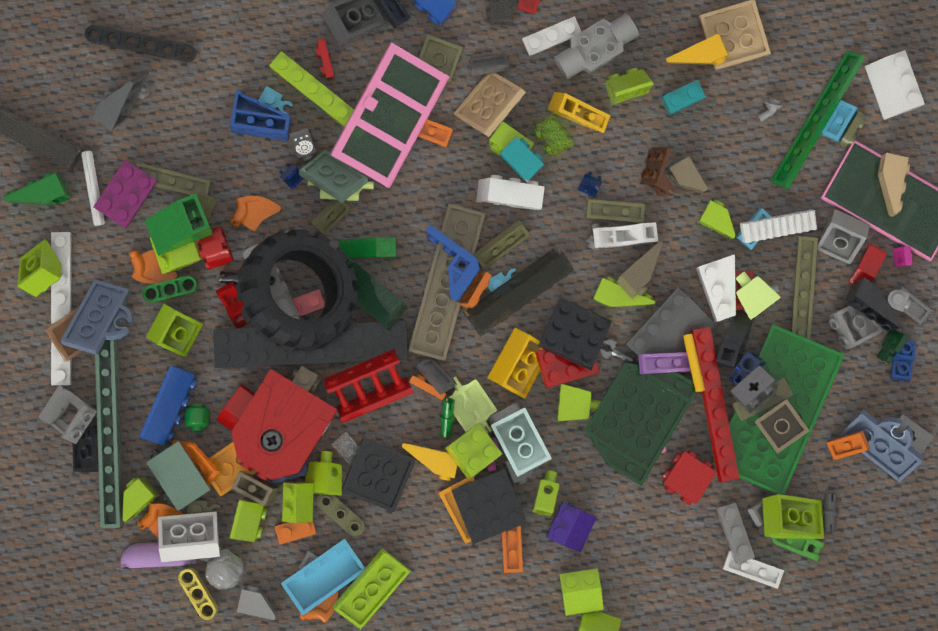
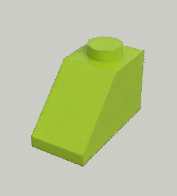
M710 200L698 223L731 240L734 239V228L728 209L724 208L725 204L718 200Z

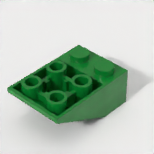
M50 172L43 175L42 179L37 182L33 180L24 184L25 187L20 190L13 189L7 192V196L3 197V200L12 204L56 206L73 198L64 177Z
M196 193L177 200L145 220L158 256L213 234Z

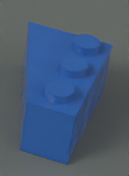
M236 90L230 122L232 133L289 141L292 125L289 115Z

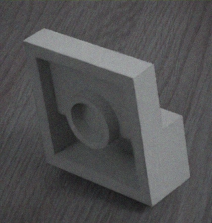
M851 305L829 315L830 326L837 331L839 335L838 342L846 350L883 332L878 323L868 319L864 313L854 309Z

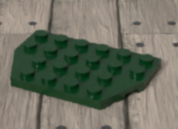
M623 363L584 429L607 466L642 486L697 392L695 391L694 383L677 372L640 374L639 364Z

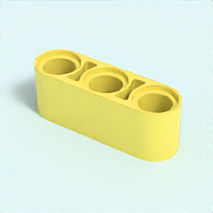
M188 567L182 570L179 574V582L199 616L204 620L212 619L218 612V606L200 575L194 568ZM185 572H190L193 575L191 582L185 580ZM195 589L202 590V598L195 597ZM205 605L212 607L213 613L211 615L204 612Z

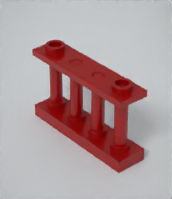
M395 349L323 379L327 393L334 391L341 404L336 407L342 423L413 394L408 378L404 377L401 379L395 365L400 362ZM388 368L394 382L383 386L377 372ZM370 376L376 390L365 394L359 380ZM353 384L358 397L347 401L342 387Z

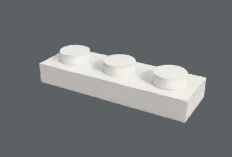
M574 16L524 37L522 41L530 57L570 40L579 34L581 30Z
M729 550L722 568L777 589L784 573L782 569L754 559L735 564L732 553Z

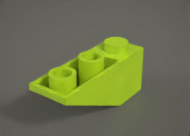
M608 276L606 279H601L592 299L607 307L655 304L652 296L646 293L641 296L636 295L632 299L616 283L617 280Z

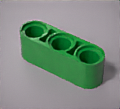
M184 276L148 285L143 289L142 297L147 302L157 303L193 294L198 290L199 283L194 277ZM187 280H192L194 283L191 290L185 288ZM173 284L175 292L169 295L166 292V288L168 285ZM154 289L156 291V297L150 300L148 297L149 290Z

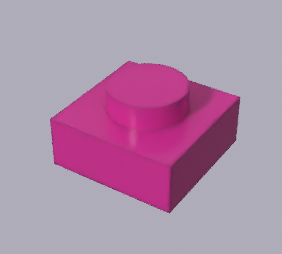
M910 246L893 248L895 267L912 265Z

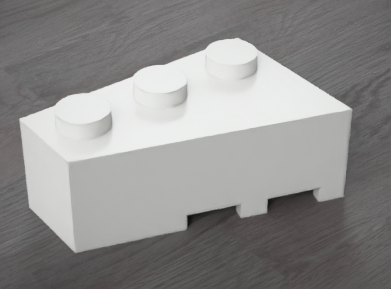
M491 175V178L480 179L478 182L477 203L488 202L493 203V205L501 204L515 208L542 209L545 186H539V182L528 181L527 183H521V179L517 178L503 180V176Z
M734 254L696 268L715 322L736 315Z

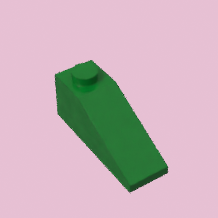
M396 237L339 239V247L348 259L397 258Z

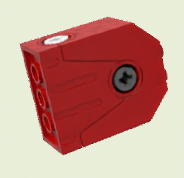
M270 369L231 431L237 459L241 461L240 465L249 471L255 469L258 471L256 475L265 481L300 474L338 410ZM276 437L275 440L277 441V444H272L270 446L271 443L269 442V439H274Z

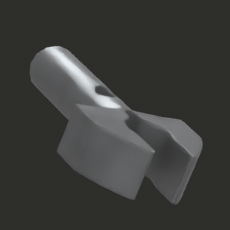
M606 340L603 342L613 350L606 352L600 349V353L604 358L609 359L610 356H615L627 363L634 362V357L616 348V341Z

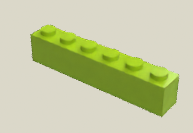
M281 51L269 65L270 68L344 128L354 109ZM363 116L360 117V119H362V120L366 121L367 123L371 124V123H370L368 120H366ZM355 126L351 134L358 140H361L367 131Z

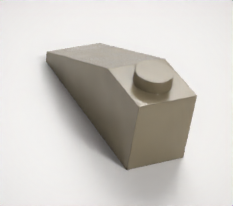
M661 241L620 275L616 282L632 299L636 295L641 296L647 291L648 288L646 286L651 279L663 244Z

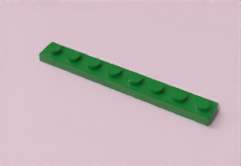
M846 51L772 177L771 182L773 184L789 189L865 58L861 54Z

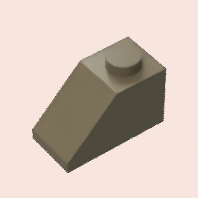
M689 156L667 169L669 172L667 177L672 184L675 183L679 187L702 193L708 190Z
M242 471L239 472L231 488L263 506L272 505L279 491V487L268 481Z

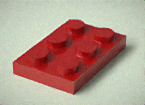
M544 349L535 351L545 389L600 373L597 361H595L590 371Z

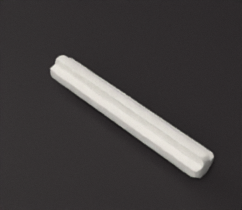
M84 151L81 153L93 224L94 226H101L105 224L104 215L93 208L100 197L92 151Z

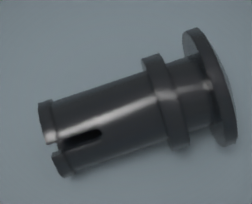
M239 271L220 272L222 276L219 277L220 283L233 282L237 284L240 282Z

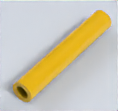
M693 334L684 335L683 338L695 391H705Z

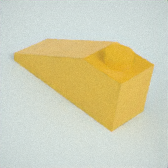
M716 34L666 58V61L670 64L716 63V65H720L726 62V58L730 55L721 35Z
M554 92L547 109L563 118L604 133L611 116L566 93Z
M403 443L402 447L433 473L439 475V479L450 481V478H455L457 464L448 452Z

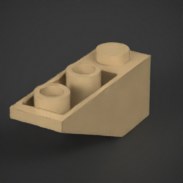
M885 153L881 156L878 178L889 216H894L902 209L903 201L900 200L901 195L906 189L904 179L905 175L909 172L910 164H908V157Z

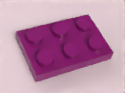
M124 160L93 208L127 229L158 181L129 161Z

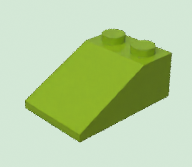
M633 68L626 71L627 74L619 76L618 73L608 77L609 80H606L605 85L612 105L649 93L653 82L643 69Z
M781 494L762 499L765 537L779 539H824L822 500Z

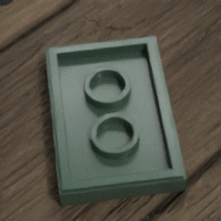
M327 150L321 152L299 170L300 176L341 203L368 182L367 176L334 158Z
M180 441L146 462L177 511L211 490Z

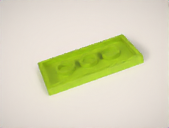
M382 548L332 608L361 630L411 570Z

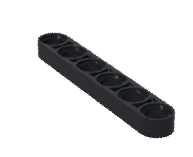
M91 25L85 30L86 39L94 44L182 62H191L196 57L195 49L185 43L97 25ZM96 29L99 31L97 39H90L89 33L91 30ZM112 33L118 36V40L115 43L108 42V36ZM130 37H134L137 40L136 45L133 47H128L126 44L127 39ZM148 41L155 42V48L152 51L145 49V44ZM166 45L174 47L172 54L167 55L164 53ZM186 48L192 50V56L188 59L182 56V52Z

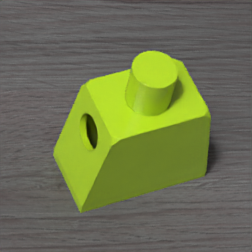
M560 384L557 421L589 419L590 411L595 412L601 401L591 400L590 391Z
M321 451L320 462L309 463L305 482L314 483L313 494L342 496V466L332 463L333 452Z
M546 470L544 480L541 479L539 481L532 508L533 513L549 517L553 514L560 485L555 483L557 472ZM544 489H550V494H546Z

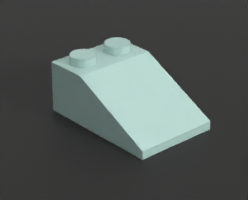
M526 408L491 425L517 477L552 459Z

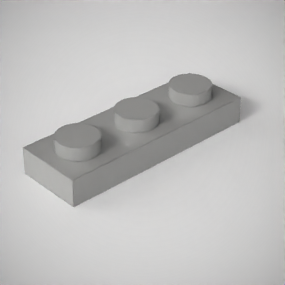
M736 503L717 508L716 510L735 564L754 559L755 556Z

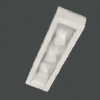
M811 209L740 223L742 242L751 243L752 241L816 230L815 210Z

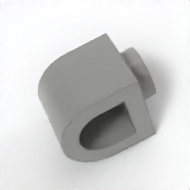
M901 290L890 291L885 296L891 309L897 312H903L904 309L907 310L911 303V299H909L910 294Z

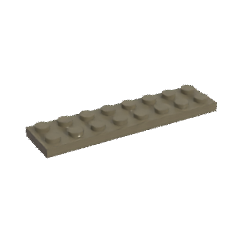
M448 204L441 233L473 255L476 251L486 213ZM438 243L408 351L445 361L461 305L458 304L459 301L456 303L450 298L448 266L456 255L450 256L443 251L442 248L444 246ZM459 263V264H458V267H459V268H464L465 265H463L462 263Z

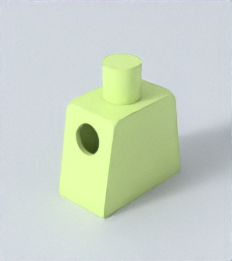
M744 271L735 278L742 286L736 294L750 320L781 298L759 276L751 280Z

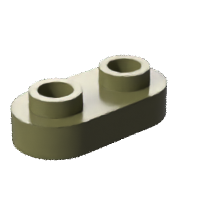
M857 111L839 144L844 147L853 144L857 137L854 135L856 130L861 129L866 122V119H864L865 114Z

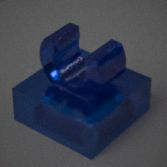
M288 163L287 166L289 168L285 172L280 170L279 173L281 175L280 178L293 189L304 178L299 175V169L294 164Z
M588 172V174L584 175L577 190L595 198L602 184V181H600L601 176H598L596 179L591 176L592 172Z

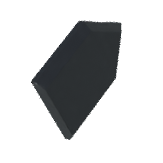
M90 422L76 444L72 443L73 472H99L98 433Z

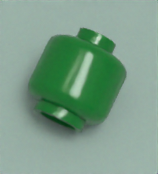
M190 404V407L185 410V426L191 429V432L201 433L203 429L208 428L210 425V410L204 404Z

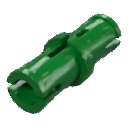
M446 398L442 400V414H440L439 418L441 421L440 436L447 438V433L448 437L452 436V425L455 421L453 414L455 400L452 398H447V402Z

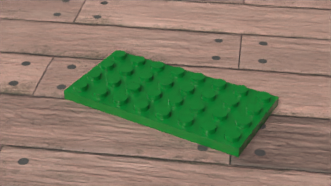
M774 324L772 325L759 355L766 362L762 368L776 382L785 378L793 393L792 396L786 399L807 426L809 432L777 454L754 421L779 403L743 421L740 420L735 411L729 427L739 478L773 493L785 494L845 354Z

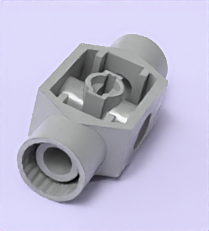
M627 13L611 22L602 19L572 37L569 42L570 47L554 56L555 63L567 80L581 71L590 75L622 55L624 51L623 46L637 38L639 32Z
M258 244L244 251L242 255L244 260ZM275 263L269 279L272 297L282 311L300 320L301 316Z

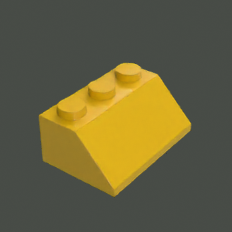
M514 328L487 378L525 399L540 372L535 351L542 350V348L538 347L540 341Z

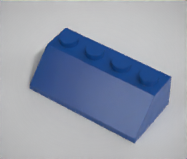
M412 0L415 2L414 7L421 13L425 11L430 15L428 19L435 25L439 23L443 26L457 10V2L455 0Z
M170 365L140 433V438L163 446L172 442L175 435L172 431L175 425L178 426L183 417L180 414L182 408H186L190 401V397H188L189 392L194 390L198 383L196 379L197 374L178 366Z

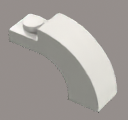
M656 222L593 229L595 248H612L658 242Z

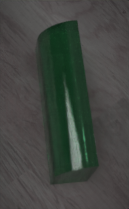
M348 258L345 263L348 269L354 268L358 282L353 285L354 290L358 291L357 305L389 331L408 306L358 264Z

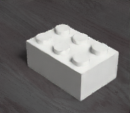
M217 511L158 517L161 562L220 557Z

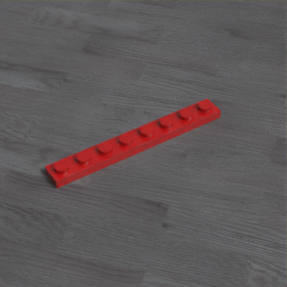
M711 328L690 330V334H693L705 391H702L718 481L739 479Z

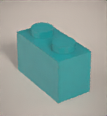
M698 80L664 95L661 101L668 116H671L703 101L706 96Z
M516 137L500 153V156L528 182L544 166L542 163L544 159L537 152L533 154L528 149L530 145L523 138L519 140Z

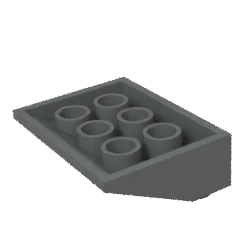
M676 288L625 343V346L637 357L641 354L687 352L683 338L684 335L690 334V330L710 327L711 333H713L718 326L682 290Z

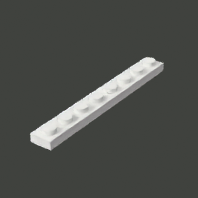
M51 232V248L62 264L60 280L51 285V324L72 311L71 232ZM51 341V385H72V359L65 362Z

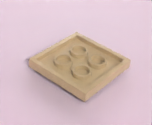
M749 0L699 15L705 39L720 34L730 55L726 58V62L720 65L713 64L715 71L771 54L755 0Z
M496 73L486 74L454 112V115L489 137L526 92L521 87Z

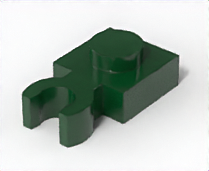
M896 330L889 332L881 344L884 346V349L878 353L877 358L890 364L894 359V353H900L909 337Z

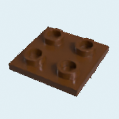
M652 147V150L647 155L648 162L646 168L641 173L642 180L640 184L648 185L659 196L674 195L669 192V189L675 190V187L663 174L672 149L669 147Z

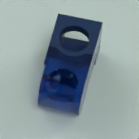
M747 351L734 368L729 380L737 386L759 365L763 367L766 362L756 353Z

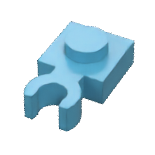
M267 86L258 100L267 106L275 109L278 108L287 115L288 113L283 110L284 106L289 105L293 107L291 102L281 101L283 98L282 94Z
M515 268L509 270L505 277L501 272L490 278L488 288L494 298L510 290L509 283H518L521 280L520 277L517 279L511 278V274L516 271Z

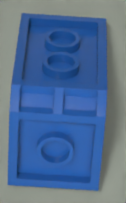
M429 225L426 230L427 239L435 245L440 243L444 246L442 248L443 251L450 256L456 255L448 266L450 298L457 303L479 273L478 259ZM462 263L465 267L459 268L458 264Z

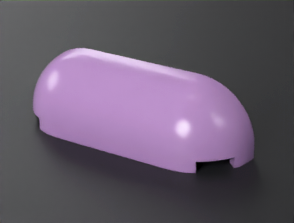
M159 542L130 545L123 552L120 564L121 568L181 566L184 564H196L197 559L161 562Z

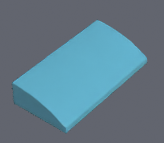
M343 539L286 579L281 585L303 616L357 578L365 567L347 541Z

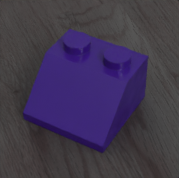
M562 501L546 537L581 552L597 517Z

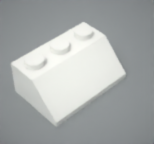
M905 50L864 66L884 120L917 109L925 104Z

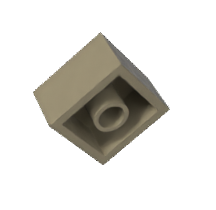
M787 399L754 421L777 454L809 432V429Z

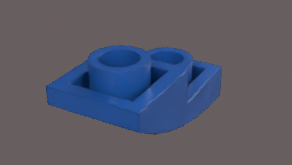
M907 340L900 353H894L890 379L910 382L912 363L915 360V341Z

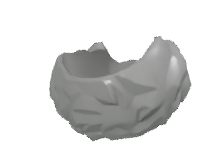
M228 549L220 550V557H214L213 560L208 561L205 577L210 585H213L215 588L229 589L236 586L242 579L245 571L244 563L241 558L234 555Z

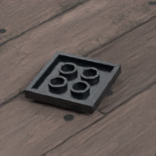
M560 297L538 347L591 371L612 320Z
M362 437L342 485V492L394 512L416 458Z
M505 469L451 490L473 544L527 523Z

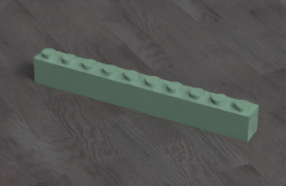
M118 339L105 340L99 353L95 355L101 528H120L124 526V521L122 520L123 470Z

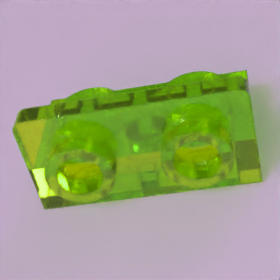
M554 113L534 125L536 129L533 131L539 140L543 139L546 143L544 148L549 156L553 155L556 158L574 146V143Z

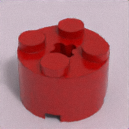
M221 226L211 228L212 235L197 240L198 245L201 247L198 248L201 258L205 259L204 262L207 270L233 261L231 249L228 246L226 235Z

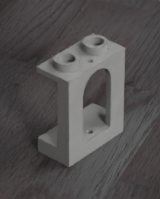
M59 385L38 418L58 430L62 434L63 439L76 444L97 411L74 392ZM71 403L79 411L71 423L67 425L60 418Z

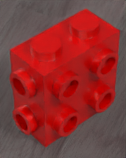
M682 450L681 453L677 452L672 460L674 464L671 469L667 468L661 478L664 480L662 483L666 485L664 489L674 495L677 492L681 495L680 499L688 505L691 503L696 505L717 472L713 470L715 466L706 460L703 463L697 460L698 455L688 450L685 452Z

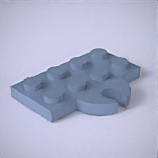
M94 279L61 338L62 345L97 355L105 340H116L126 336L129 333L128 327H118L117 325L120 322H126L129 326H133L132 314L124 306L131 294L130 290Z
M863 409L839 434L842 437L863 431L870 449L861 453L898 482H901L925 458L910 446L913 441V432L909 425L905 427L902 433L895 430L903 421L899 418L888 417L878 421Z

